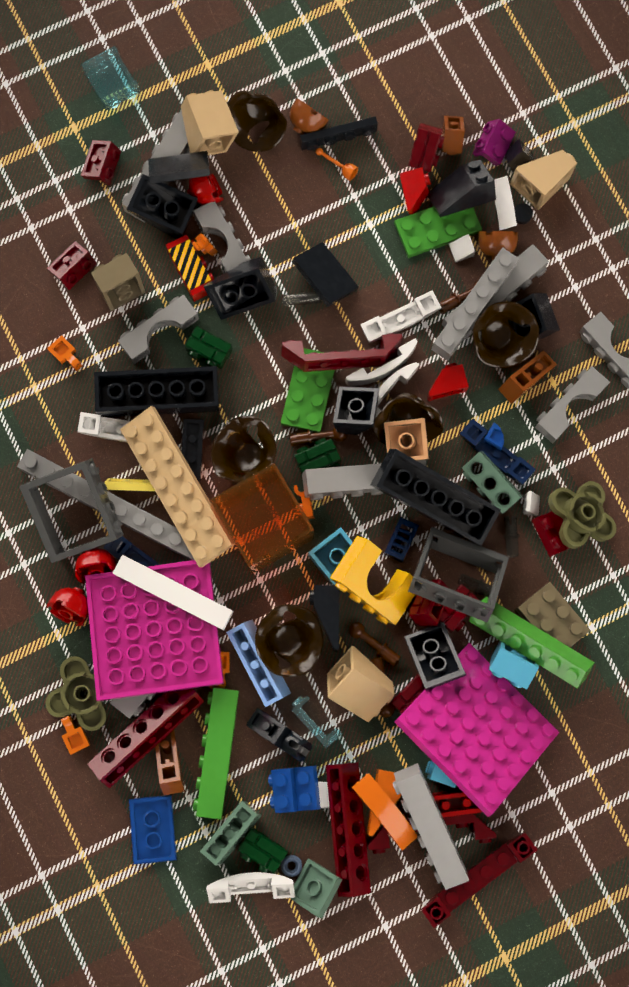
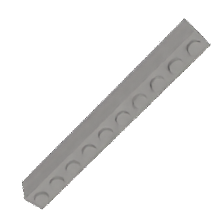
M29 449L26 450L17 465L22 472L35 479L64 469ZM71 473L45 483L99 512L89 485L82 477ZM107 492L109 500L115 506L116 517L122 525L190 561L195 560L176 527Z

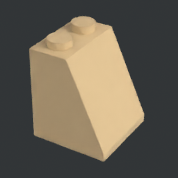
M209 90L201 94L191 93L187 95L181 105V111L190 153L207 151L208 155L227 152L238 134V129L222 90Z
M560 150L518 166L515 169L510 185L539 210L570 179L577 162L571 154Z
M351 646L327 673L328 698L367 722L373 717L378 716L381 708L386 703L391 702L394 697L393 682L354 646Z

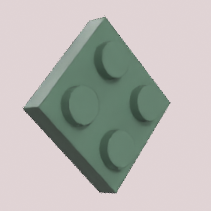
M308 858L294 884L295 898L290 899L316 917L323 919L343 879Z

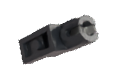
M258 707L246 724V726L300 762L307 758L306 756L309 751L311 752L312 744Z

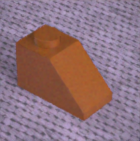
M444 116L443 136L445 139L442 152H446L448 155L462 154L465 134L463 117Z

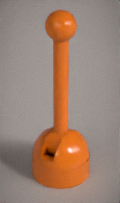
M322 148L316 149L317 155H322L342 168V175L349 181L353 180L359 169L357 166L351 163L343 165L324 153Z

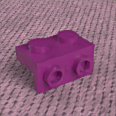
M500 119L487 122L483 127L480 139L475 144L473 155L476 157L482 155L495 166L500 165L516 132Z

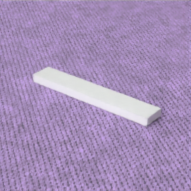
M122 555L113 571L114 575L223 631L233 614L232 610Z

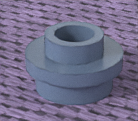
M287 855L281 862V870L286 876H297L302 870V862L296 855ZM294 862L296 867L291 870L287 867V864Z

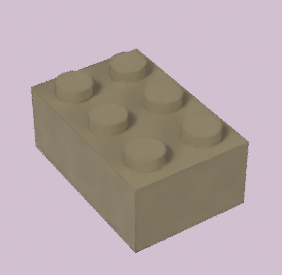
M127 253L116 255L112 258L111 262L105 265L100 264L91 272L96 286L111 312L146 293L139 272Z
M551 582L545 584L515 609L522 619L568 647L573 646L591 631Z

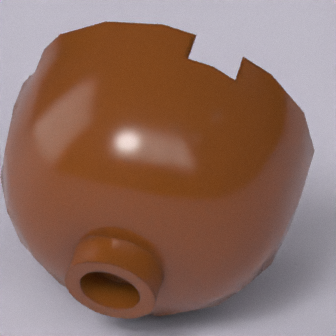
M298 98L290 109V121L295 125L293 130L301 135L322 130L329 121Z
M478 232V243L481 252L487 256H492L491 260H494L502 247L513 253L518 243V232Z

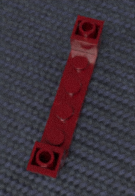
M389 333L382 335L380 349H353L343 352L331 351L329 353L312 352L304 354L302 340H288L282 342L281 356L303 372L381 367L397 352L401 345L402 334Z
M473 814L443 817L446 826L455 824L456 828L468 827V823H471L473 839L478 840L479 843H491L492 838H497L496 833ZM383 825L367 844L368 850H372L373 854L385 853V849L390 848L389 833Z
M525 832L499 846L467 870L469 881L447 890L443 888L421 911L433 928H435L451 916L450 912L517 862L522 863L538 849Z

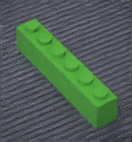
M485 597L481 601L487 603L488 597ZM498 603L495 604L488 622L472 616L469 619V622L575 688H578L586 680L594 665V662Z
M213 688V692L208 694L207 704H210L211 708L210 713H206L205 725L208 726L207 734H203L202 747H205L204 756L200 755L199 768H202L201 777H197L196 790H199V796L194 798L193 811H196V817L219 820L223 818L239 691Z

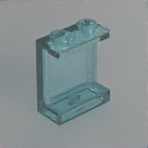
M115 46L81 64L85 76L106 110L118 107L121 102L136 97L140 92L137 81L131 76Z
M300 696L292 703L294 706L292 712L318 741L327 748L342 733L337 728H334L326 736L302 709V706L310 698L308 696L305 698Z

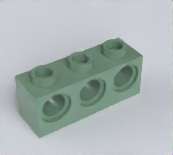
M483 451L477 453L462 467L465 471L463 472L465 478L470 482L474 481L478 486L476 488L483 497L487 496L492 501L490 504L501 509L500 512L502 514L523 497ZM476 462L482 465V472L480 474H476L473 471L472 467ZM488 478H493L496 481L494 489L487 487L486 481ZM502 493L509 495L510 501L508 504L501 503L500 495Z
M241 801L200 852L215 866H221L262 815L246 801Z

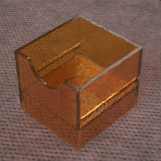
M275 463L210 499L212 506L235 543V547L251 575L314 539V528Z

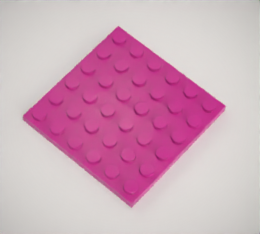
M195 560L148 567L215 601L210 563L204 567H199ZM113 572L85 576L97 701L224 684L219 635L216 626L114 575Z
M468 643L457 654L466 676L427 691L424 690L394 722L489 817L559 734V731L504 677L498 678L494 676L489 670L490 663Z

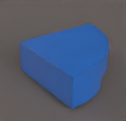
M493 423L483 441L500 451L504 445V436L501 428L496 423Z

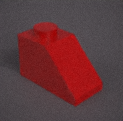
M422 167L399 173L407 210L410 215L418 211L429 193L430 176L429 173L424 172Z
M451 363L442 369L428 393V401L467 392L469 385L463 364Z

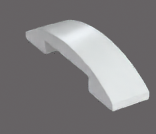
M432 290L415 298L413 302L382 317L377 316L360 324L368 342L371 343L380 340L382 335L395 334L420 322L440 310L441 306Z
M415 338L400 346L397 350L399 357L368 374L364 368H361L348 375L345 383L347 386L365 385L391 375L410 358L418 341Z
M417 362L399 369L381 385L377 406L399 380L405 385L418 370L419 364ZM377 407V410H376V416H375V418H376V417L378 416V414L381 412V410H380L378 407Z
M81 412L77 432L89 436L127 442L120 429L130 421Z
M253 872L236 874L217 880L207 886L209 903L231 902V895L265 892H273L274 899L295 898L293 880L272 873Z

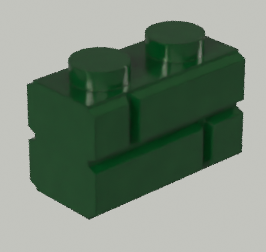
M198 326L195 327L185 345L188 356L195 360L200 358L206 361L205 364L208 367L217 366L219 369L223 368L233 350L232 344Z
M322 438L315 442V446L309 449L307 446L302 447L294 455L301 475L306 469L330 468L341 464V458L332 439L326 440V438Z
M253 827L238 850L241 852V858L249 863L253 860L259 864L258 869L262 872H271L275 874L288 853L287 849Z

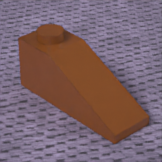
M543 350L512 374L498 390L513 404L554 369L557 364Z
M174 729L155 746L159 784L164 796L185 792Z

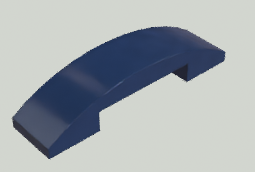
M472 419L459 435L478 453L483 451L502 473L523 486L536 469L521 457L515 456L504 446L500 451L484 442L483 440L488 430Z
M123 536L115 541L106 543L103 547L118 560L124 555L146 567L160 565Z

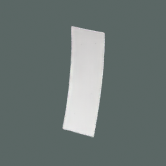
M508 176L495 179V205L499 230L517 226Z

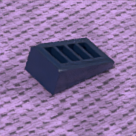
M400 517L384 555L402 563L419 525ZM401 525L412 528V532L400 528ZM398 531L410 536L409 539L397 535ZM398 539L406 543V546L404 547L394 542V540ZM394 546L403 550L402 554L392 550L391 547Z

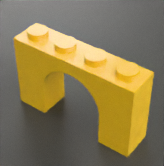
M357 536L330 579L336 582L335 587L344 593L347 591L350 594V599L358 604L361 602L364 610L371 614L375 613L378 621L385 625L387 623L396 625L415 594L408 592L413 576L408 572L397 569L385 589L379 594L372 596L367 588V577L382 550L370 540Z

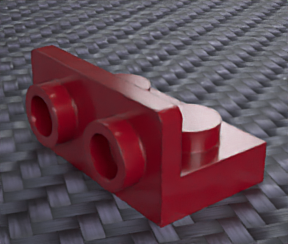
M92 140L80 176L84 179L100 180L105 185H110L118 160L120 159L121 150L111 141Z
M75 241L47 269L70 290L97 263L91 254Z
M551 511L531 520L549 557L569 549L562 543L559 536V530L563 523L561 517Z

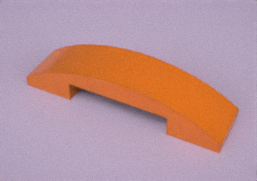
M369 773L352 786L353 790L368 806L402 851L417 838L418 835Z

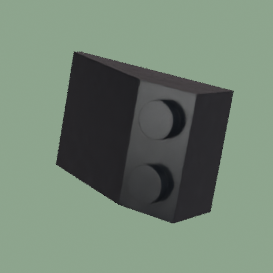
M481 159L461 165L432 188L427 197L439 217H444L495 201V181Z
M142 174L127 207V211L163 233L178 239L184 235L194 213L193 210L197 206L198 198L162 182L151 184L149 176Z
M261 256L241 263L204 285V289L221 320L276 301L277 288Z
M314 585V590H310V605H314V612L333 651L338 652L340 590L335 585Z
M444 622L404 636L409 653L426 691L466 676Z

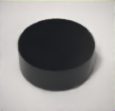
M518 204L514 208L516 223L527 224L533 216V210L528 204Z

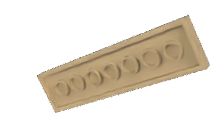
M150 406L120 429L197 565L204 567L234 546L235 543L156 408Z

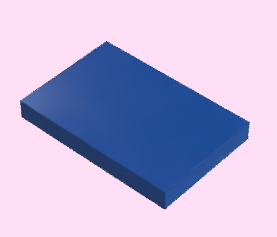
M172 795L129 799L134 865L177 860Z

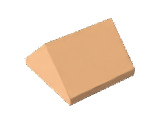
M425 418L384 422L387 453L389 449H397L416 461L429 459Z

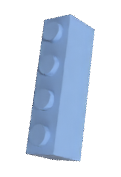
M252 619L243 622L226 633L263 704L267 707L291 694L283 676L269 671L258 656L255 647L257 627Z

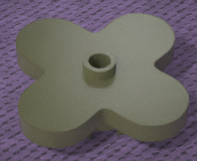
M588 481L578 488L576 493L564 487L558 488L549 496L548 503L550 509L563 519L559 536L562 543L568 548L576 549L584 545L589 536L596 541L605 542L616 533V524L613 518L604 512L602 507L605 501V492L596 482Z
M77 656L69 657L63 661L60 667V675L64 685L53 690L47 696L46 709L52 716L59 718L75 713L82 728L88 731H97L105 725L107 712L103 704L104 701L96 700L94 674L91 673L88 663L83 658ZM82 690H87V697L83 698L81 696Z

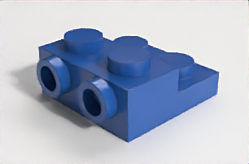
M317 766L271 770V774L268 776L269 786L273 787L270 805L272 809H275V813L321 809Z

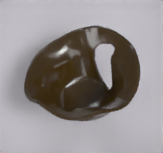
M239 91L230 98L227 104L238 129V134L234 139L237 145L249 151L263 152L274 148L282 140L287 129V120L270 96L258 92L252 94L248 91ZM269 121V125L260 135L258 143H252L248 139L250 129L258 123Z
M498 302L490 305L477 319L473 327V340L478 358L484 364L496 368L513 367L528 359L535 351L539 340V326L535 316L524 306L514 302ZM507 320L521 325L529 324V335L526 337L520 336L512 329Z
M402 393L390 400L375 418L373 427L375 436L385 445V430L380 427V424L387 420L389 413V422L425 418L427 443L443 432L442 417L438 410L426 405L421 398L411 393Z
M253 416L233 418L225 424L213 442L211 450L213 470L219 477L234 483L250 482L273 465L277 453L276 441L269 426L263 420ZM256 425L258 427L257 435L263 448L248 434V426ZM234 474H241V475H244V477H241V478H240V477H238V476H236V475H234Z
M293 604L277 606L258 625L255 635L257 654L267 669L276 675L292 677L308 673L317 663L323 649V632L317 616L311 610ZM286 611L296 615L295 619L278 625L283 620V615ZM274 653L288 661L291 667L281 669L279 667V660Z

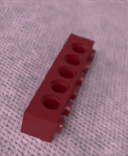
M194 688L165 692L147 710L142 712L133 723L128 725L121 734L113 739L109 745L99 754L95 755L88 763V766L99 781L110 789L196 710L204 700Z
M359 763L326 765L336 875L343 879L337 889L338 897H356L370 894L371 885L363 804L352 788L360 780Z

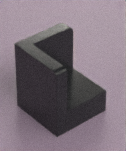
M520 139L511 145L505 154L507 163L514 170L518 166L534 160L532 151Z

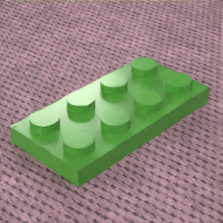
M431 207L394 220V225L408 258L447 245L467 234L472 236L482 231L473 207L444 217H439L435 208Z
M304 348V354H309L312 352L324 353ZM294 365L281 425L306 431L310 430V432L315 433L321 431L335 370L303 372Z

